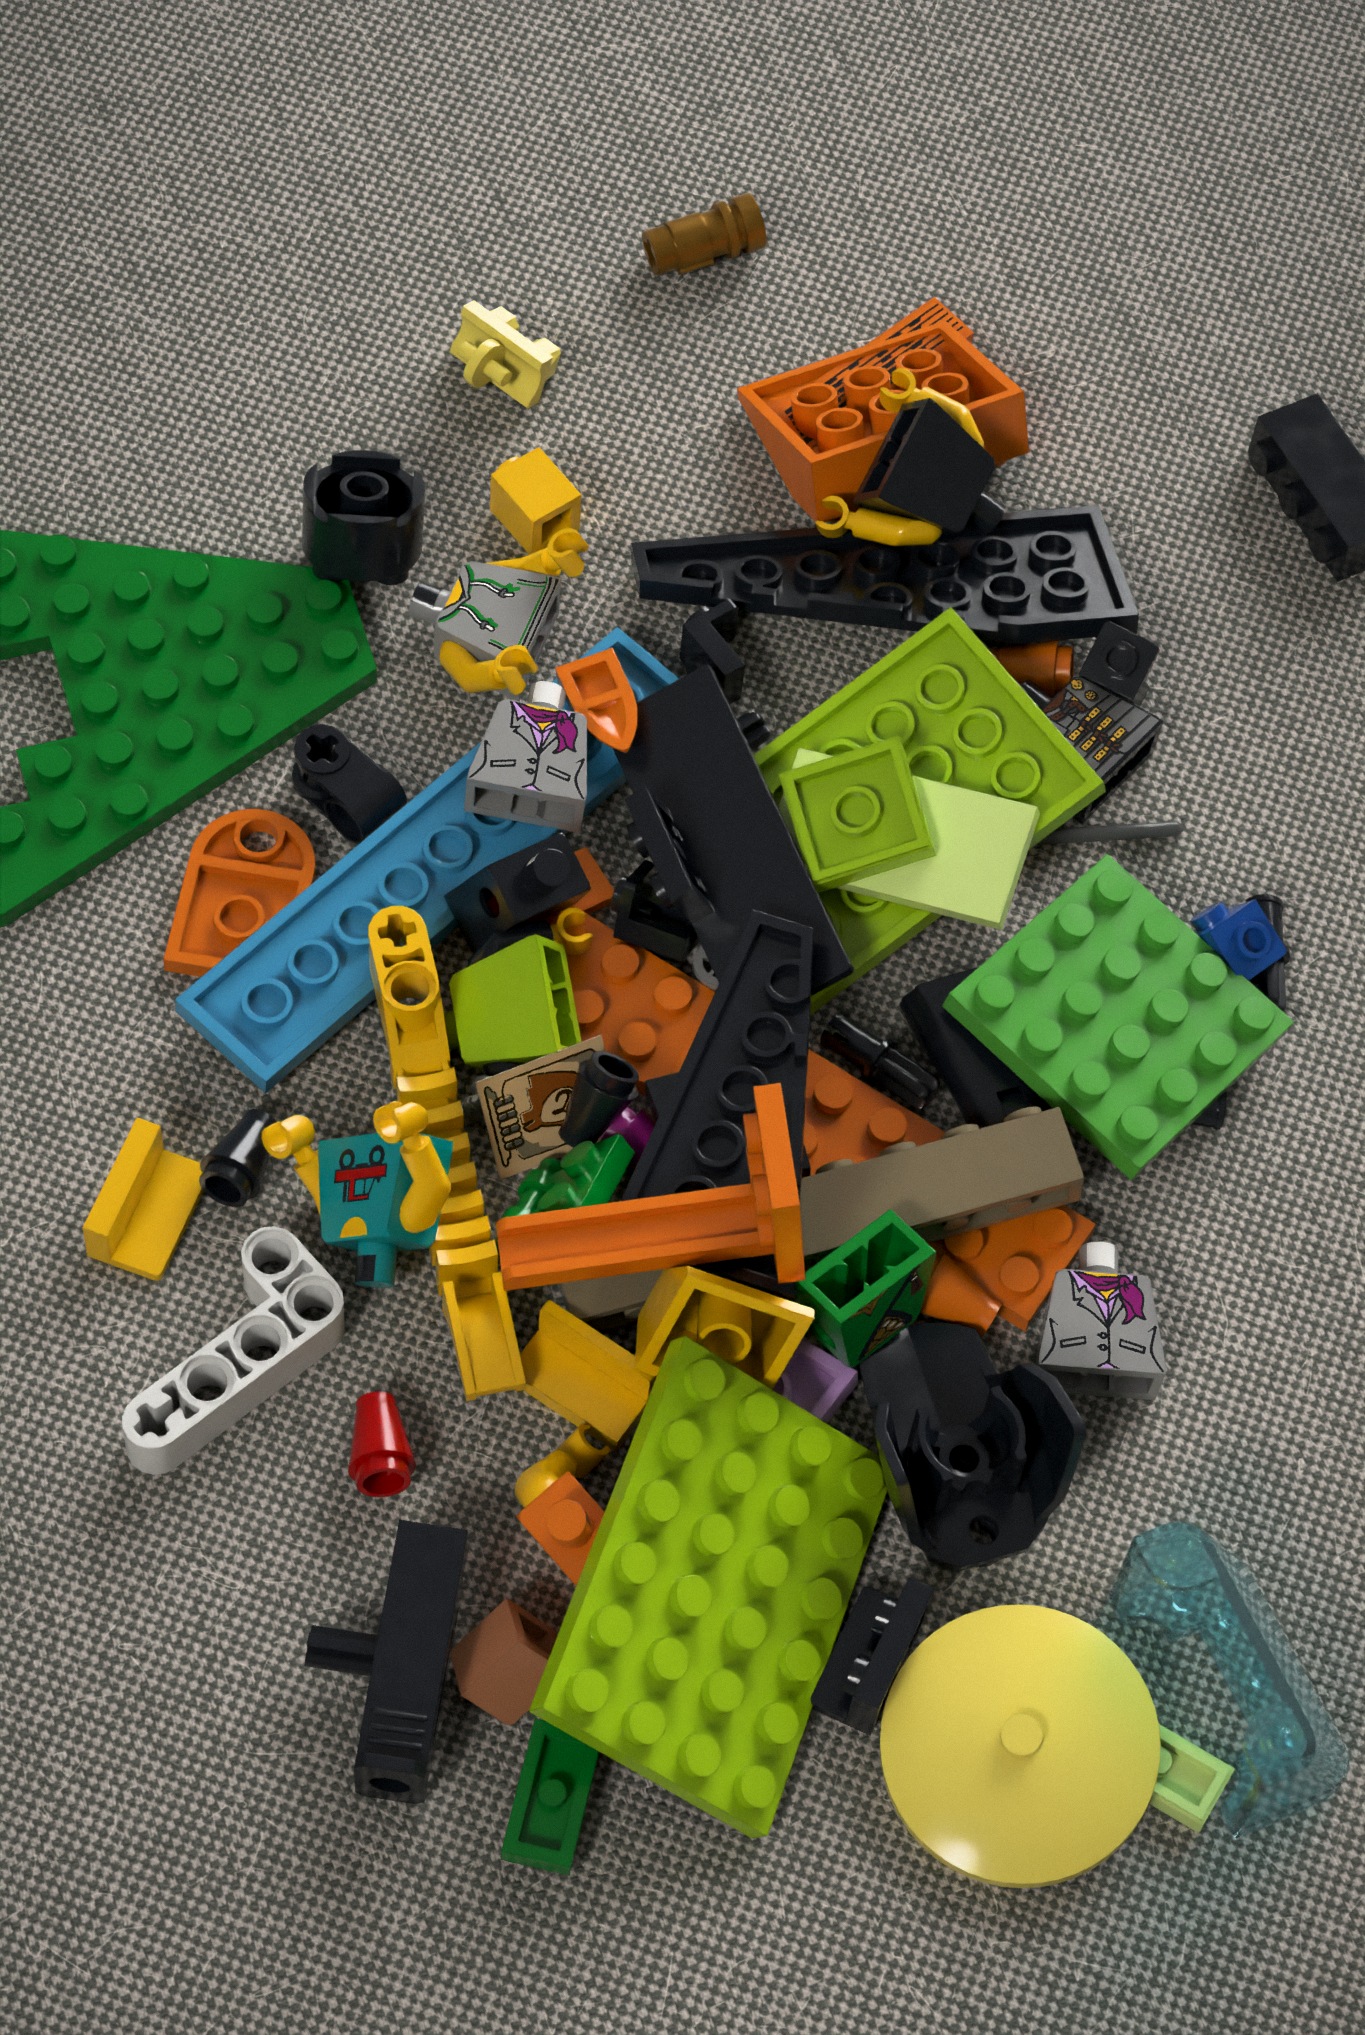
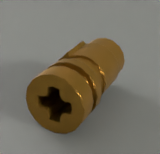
M751 193L730 198L728 205L725 201H719L712 204L710 211L686 215L664 222L662 226L642 232L644 252L654 275L664 274L673 270H677L678 275L714 264L713 258L725 255L726 258L731 259L739 256L741 249L744 253H750L765 248L767 244L763 217Z

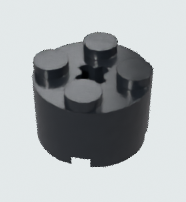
M352 450L332 455V465L317 471L316 463L307 471L303 482L302 548L305 556L312 563V571L317 578L332 582L342 579L359 582L377 581L384 585H398L408 579L409 569L420 558L423 542L425 484L422 476L415 469L413 477L400 469L401 459L390 454L369 450Z

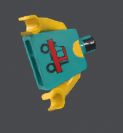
M392 1101L379 1107L374 1112L373 1122L377 1133L319 1141L318 1150L315 1151L310 1146L315 1138L313 1123L307 1117L293 1115L264 1128L261 1138L269 1154L278 1159L287 1158L292 1154L295 1157L297 1163L294 1166V1170L314 1199L321 1218V1237L327 1245L357 1251L356 1285L370 1288L394 1287L397 1251L430 1248L435 1242L440 1213L451 1191L448 1172L453 1151V1141L420 1133L427 1127L428 1114L424 1107L413 1102L402 1105L398 1101Z

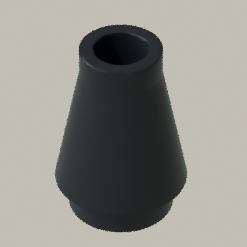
M605 1051L594 1052L590 1060L581 1062L566 1116L558 1131L560 1138L573 1148L584 1141H592L593 1144L597 1143L603 1133L637 1097L638 1090L635 1086L639 1079L637 1070L625 1059Z
M258 1109L247 1110L241 1121L202 1159L200 1163L202 1174L200 1175L199 1183L202 1190L211 1199L225 1206L240 1207L248 1199H252L259 1194L270 1156L262 1142V1131L264 1128L277 1122L271 1115Z

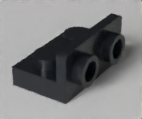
M909 1577L898 1599L872 1587H864L811 1695L812 1709L871 1736L885 1706L890 1688L899 1670L905 1663L925 1620L934 1588Z

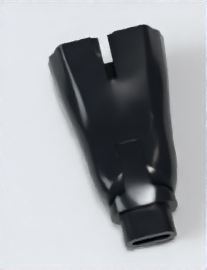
M976 967L915 986L911 992L901 999L899 1006L900 1012L920 1046L954 1098L965 1123L976 1124L981 1129L1002 1123L1006 1116L1023 1108L1039 1107L1041 1111L1051 1109V1106L942 1007L948 994L978 968Z

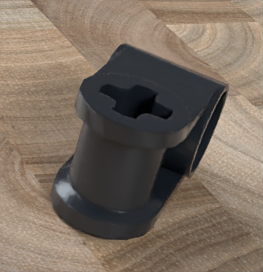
M319 724L306 728L296 738L294 746L296 763L293 766L291 776L293 788L299 796L306 799L324 815L333 827L348 841L360 844L406 805L407 797L398 780L386 768L369 758L342 731L333 726Z

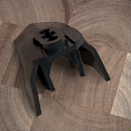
M949 1323L909 1325L858 1364L874 1423V1432L885 1483L904 1531L910 1542L923 1551L928 1561L958 1573L972 1567H987L1001 1559L1018 1554H1026L1043 1531L1050 1514L1066 1498L1086 1437V1427L1083 1419L1057 1378L1033 1362L1018 1365L1010 1371L998 1374L976 1329ZM975 1521H978L981 1530L990 1534L992 1542L982 1544L972 1539L969 1533Z

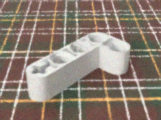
M276 1226L263 1227L252 1232L244 1241L241 1250L244 1288L251 1301L257 1307L136 1396L126 1406L122 1416L126 1452L132 1465L141 1472L155 1475L165 1474L175 1469L328 1354L342 1340L345 1331L343 1292L332 1276L288 1230ZM268 1261L282 1262L287 1266L285 1270L277 1274H266L257 1269ZM311 1307L323 1308L329 1312L327 1317L319 1321H308L299 1316L303 1310ZM259 1346L271 1347L277 1351L274 1357L263 1361L253 1360L246 1356L251 1349ZM213 1385L225 1391L219 1398L211 1401H202L192 1396L197 1389L203 1386ZM150 1429L152 1430V1432H148V1433H146V1434L143 1435V1433H144L145 1431L150 1430ZM165 1432L167 1433L166 1435H164V1436H162V1437H160V1438L157 1436V1435H161V1434H163V1433H165Z

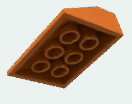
M945 320L737 388L738 399L792 498L814 521H823L824 523L840 521L843 515L838 510L827 509L822 506L821 501L828 496L842 498L846 502L849 511L857 512L861 508L852 501L898 414L887 411L880 402V388H888V390L895 394H901L906 391L900 386L895 390H891L890 374L886 369L878 366L858 367L849 371L843 378L845 401L848 408H839L837 390L833 386L823 383L811 384L835 366L940 332L950 349L947 353L941 356L940 353L931 349L909 350L897 357L896 369H908L915 377V388L921 390L924 387H929L965 405L970 410L982 436L984 449L994 458L995 468L1005 464L1009 459L1029 453L1024 391ZM789 398H791L795 426L805 436L818 440V445L812 449L773 411Z

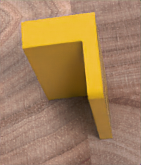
M136 1117L82 1227L88 1257L154 1281H159L163 1278L204 1192L199 1183V1178L202 1174L200 1162L164 1150L160 1125Z
M547 1300L540 1309L539 1330L520 1353L526 1381V1390L524 1392L577 1427L581 1424H589L592 1428L587 1433L615 1452L618 1451L639 1423L656 1380L655 1376L634 1370L635 1355L551 1300Z

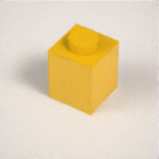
M540 447L522 457H512L506 460L491 474L490 510L528 554L547 548L553 535L562 529L573 528L577 531L579 530L582 494Z

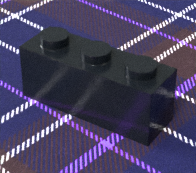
M1318 393L1258 416L1248 448L1251 465L1258 475L1265 476L1278 495L1284 514L1289 519L1295 520L1305 534L1315 559L1321 564L1325 563L1337 582L1365 571V460Z

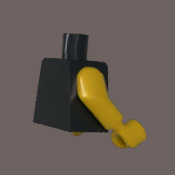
M898 368L892 372V382L906 391L901 394H895L888 390V388H880V402L887 411L898 414L852 501L861 508L857 512L849 511L846 502L842 498L828 496L821 501L822 506L827 509L838 510L843 515L840 521L835 524L815 521L817 530L827 538H837L850 529L856 538L890 546L931 545L939 538L958 535L964 529L966 523L984 535L990 533L1001 520L1005 507L1001 502L983 491L995 468V461L984 449V441L970 410L965 405L929 387H924L921 390L915 388V377L908 369Z

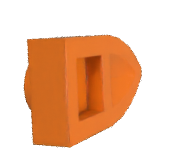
M613 647L555 667L557 682L566 691L565 700L570 711L581 713L587 718V730L596 739L609 747L627 753L635 738L638 709L634 692Z

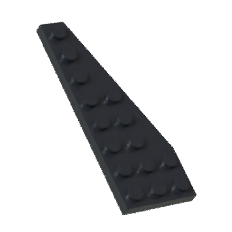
M1099 505L1003 513L997 526L986 535L966 523L964 529L958 535L939 538L931 545L890 546L856 538L850 529L840 537L827 538L817 528L631 543V564L640 599L715 607L727 599H732L740 611L916 632L952 607L979 639L1016 644L1097 638L1104 623L1108 621L1137 634L1139 613Z

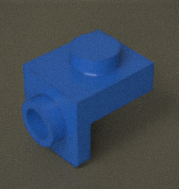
M1256 899L1228 909L1221 901L1203 910L1190 920L1195 929L1193 931L1212 947L1235 975H1243L1248 981L1286 954V947Z

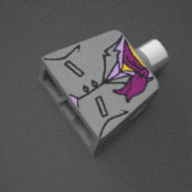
M548 681L535 682L530 686L527 703L505 699L498 703L468 771L464 811L581 833L587 796V718L581 713L563 710L566 691L560 685Z
M1107 1242L1086 1243L1079 1248V1270L1061 1269L1055 1273L1045 1308L1034 1364L1055 1376L1067 1394L1155 1400L1166 1374V1363L1151 1282L1144 1275L1118 1273V1248L1115 1245Z

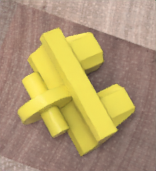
M475 300L464 305L461 311L462 325L450 348V353L466 364L463 374L464 380L475 388L483 387L488 382H491L527 409L539 403L545 381L555 373L561 355L560 348L545 337L533 342L518 332L520 326L517 323L516 316L502 306L488 311Z

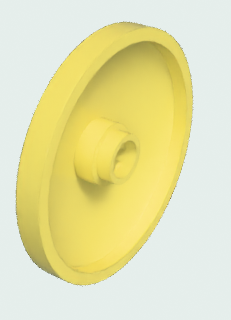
M1017 1604L984 1608L952 1620L933 1632L913 1651L899 1670L885 1702L881 1721L880 1760L884 1783L896 1813L908 1832L929 1854L948 1868L968 1878L1000 1887L1038 1888L1055 1885L1074 1879L1106 1861L1125 1843L1141 1821L1151 1800L1160 1765L1161 1741L1155 1706L1144 1680L1131 1660L1112 1640L1090 1624L1061 1611L1040 1606Z

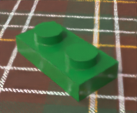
M534 1719L501 1850V1860L570 1876L600 1752L545 1720Z

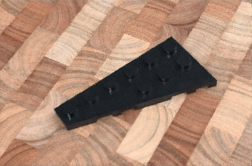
M754 909L752 910L621 1201L750 1184L743 1114L756 1113L753 1086L781 1083L797 1189L799 1201H801L814 948L812 927ZM774 1254L689 1265L704 1272L795 1302V1282L778 1284Z

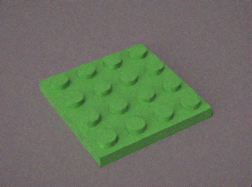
M1108 854L953 989L942 1005L1052 1108L1060 1107L1063 1118L1131 1181L1288 1032L1294 1023L1291 1018L1243 975H1235L1211 946Z

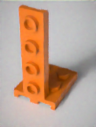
M781 1083L753 1086L756 1113L743 1114L750 1184L502 1218L496 1222L504 1291L774 1254L778 1284L804 1281L805 1267L800 1201Z

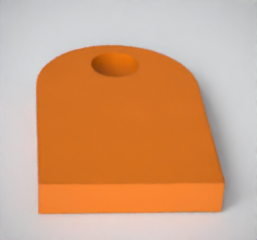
M244 809L230 812L215 819L200 832L190 852L163 959L164 971L202 977L315 882L314 850L306 833L295 822L273 811ZM254 832H266L276 839L275 845L263 852L248 850L242 845V841L247 835Z

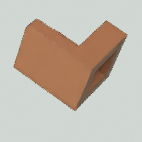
M506 1598L451 1651L450 1656L460 1695L504 1724H515L529 1711L556 1641V1631Z

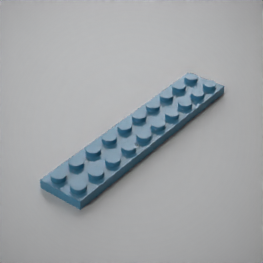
M618 627L581 657L584 658L613 647L634 692L636 703L679 680L678 677ZM557 678L552 683L558 684ZM565 700L563 710L570 711L568 704ZM588 730L587 796L583 818L627 781L613 748L596 739ZM481 742L175 999V1012L265 1094L376 999L369 969L368 925L377 912L389 906H405L415 910L422 917L426 925L431 949H433L459 927L444 898L447 893L484 867L555 834L563 832L565 835L568 832L566 830L464 811L468 771ZM484 893L485 902L493 897Z

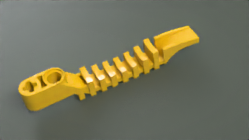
M389 906L377 912L368 925L369 969L390 1059V1076L393 1089H396L397 1101L402 1105L413 1102L425 1108L428 1114L427 1127L420 1133L453 1141V1151L448 1172L451 1191L441 1210L436 1239L429 1248L432 1266H436V1286L438 1295L442 1296V1310L452 1336L465 1399L467 1402L476 1400V1397L510 1390H515L516 1392L526 1390V1381L507 1293L503 1288L502 1273L497 1272L498 1251L495 1239L491 1240V1227L488 1215L484 1216V1201L481 1189L477 1190L474 1161L470 1162V1142L468 1133H464V1113L461 1100L457 1102V1078L454 1067L450 1068L451 1059L441 991L427 928L422 917L415 910L405 906ZM405 998H416L421 1000L422 1003L406 1006L398 1001Z

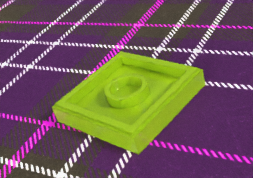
M899 735L779 774L805 866L819 893L936 856Z

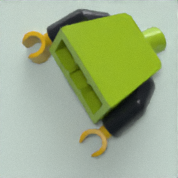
M575 907L564 910L558 916L557 924L549 925L546 920L521 924L505 932L500 930L494 931L469 959L467 968L452 975L449 987L453 1010L444 1013L449 1051L460 1048L461 1057L466 1065L484 1070L486 1076H493L551 1053H559V1050L582 1042L566 954L580 955L586 952L591 946L593 934L585 933L581 936H571L565 931L569 926H578L585 922L586 914L581 909Z

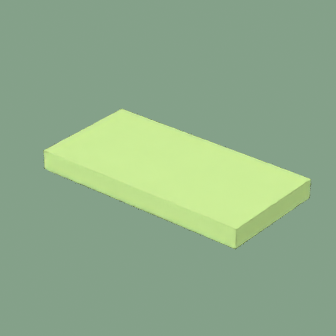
M799 748L791 770L833 756ZM912 776L936 856L836 888L1002 930L1040 816L1038 807ZM783 792L778 808L802 856Z

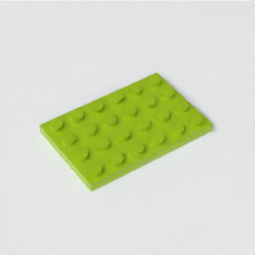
M952 607L754 755L779 807L784 792L779 774L792 769L799 748L836 756L899 735L912 776L1037 806L1040 816L1029 849L1106 792L1103 780ZM839 888L820 892L819 895L851 960L854 972L850 976L812 995L810 1015L942 915Z
M687 1336L671 1340L529 1712L753 1839L768 1836L813 1706L811 1695L831 1655L888 1490L880 1456Z

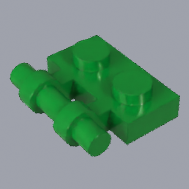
M619 1133L595 1144L592 1141H584L578 1144L565 1155L561 1163L554 1158H544L537 1169H532L526 1173L518 1188L519 1201L516 1206L506 1209L501 1219L608 1203L635 1152ZM497 1238L496 1241H495V1243H496V1247H497V1251H498V1256H499V1247H498V1238Z

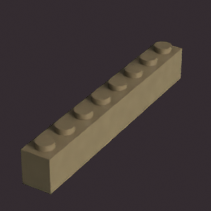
M1039 1107L1023 1108L1005 1117L1004 1122L981 1129L976 1124L958 1126L944 1133L941 1140L916 1146L914 1142L897 1143L883 1149L877 1158L855 1164L850 1159L832 1161L818 1168L815 1175L802 1178L800 1211L805 1272L889 1209L893 1210L922 1239L930 1243L1080 1201L1084 1175L1060 1107L1041 1111ZM663 1269L559 1283L566 1311L601 1334L637 1325L638 1315Z

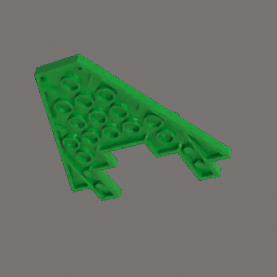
M0 530V661L51 650L75 733L73 737L16 749L18 764L29 801L0 807V928L8 926L377 682V667L349 581L345 579L336 582L321 580L313 574L312 567L74 539L64 535L49 536Z

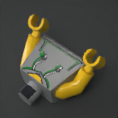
M565 528L553 535L547 548L527 556L488 563L467 562L462 565L451 591L419 582L410 602L409 616L435 624L434 657L465 692L478 693L495 690L510 699L520 701L531 674H535L539 670L536 663L559 614L561 578L557 576L560 575L561 570L569 577L579 576L584 570L585 563L578 554L586 552L589 545L577 530Z

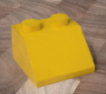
M690 1266L663 1269L638 1315L634 1370L657 1377L670 1341L687 1336L765 1386L773 1389L814 1320V1309Z

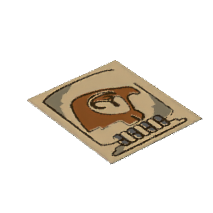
M602 1035L559 1050V1053H551L475 1082L500 1180L537 1167L544 1158L557 1159L565 1156L573 1149V1147L566 1144L560 1138L558 1131L566 1116L580 1063L590 1060L594 1052L605 1051ZM603 1135L598 1139L597 1143L600 1142Z

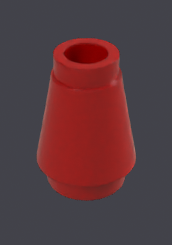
M387 1392L366 1393L356 1401L348 1474L356 1482L358 1491L364 1495L389 1497L399 1494L410 1485V1476L416 1469V1462L396 1406V1399Z

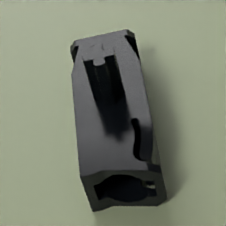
M399 1519L378 1635L316 1625L311 1626L307 1640L305 1667L370 1676L354 1765L355 1792L365 1797L410 1804L425 1803L449 1670L450 1654L456 1630L464 1570L469 1551L467 1543L468 1530Z

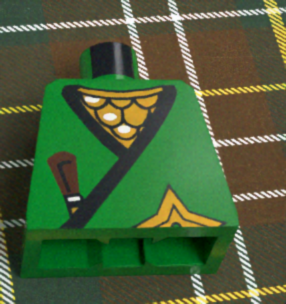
M889 1209L806 1271L804 1281L795 1282L800 1305L814 1309V1320L808 1330L845 1366L849 1368L857 1366L913 1323L919 1316L936 1259V1251L893 1210Z

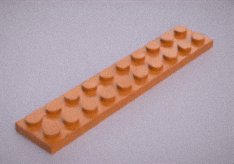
M564 910L543 920H546L549 925L557 924L558 916ZM585 913L586 917L583 924L569 926L565 929L566 933L571 936H581L585 933L593 934L591 946L586 952L580 955L566 954L581 1041L583 1042L602 1035L605 1051L625 1059L637 1070L639 1079L635 1086L638 1093L646 1097L645 1080L680 1071L715 991L646 949L614 938L613 929ZM808 1049L803 1143L811 1167V1176L816 1174L818 1168L832 1161L850 1159L855 1164L877 1158L883 1149L901 1142H914L916 1146L941 1140L942 1135L946 1133ZM1062 1205L928 1244L936 1251L937 1257L940 1258L945 1253L985 1292L1002 1303L997 1315L1026 1332L1048 1300L1056 1271L1071 1267L1079 1255V1248L1086 1244L1093 1235L1096 1224L1066 1205Z

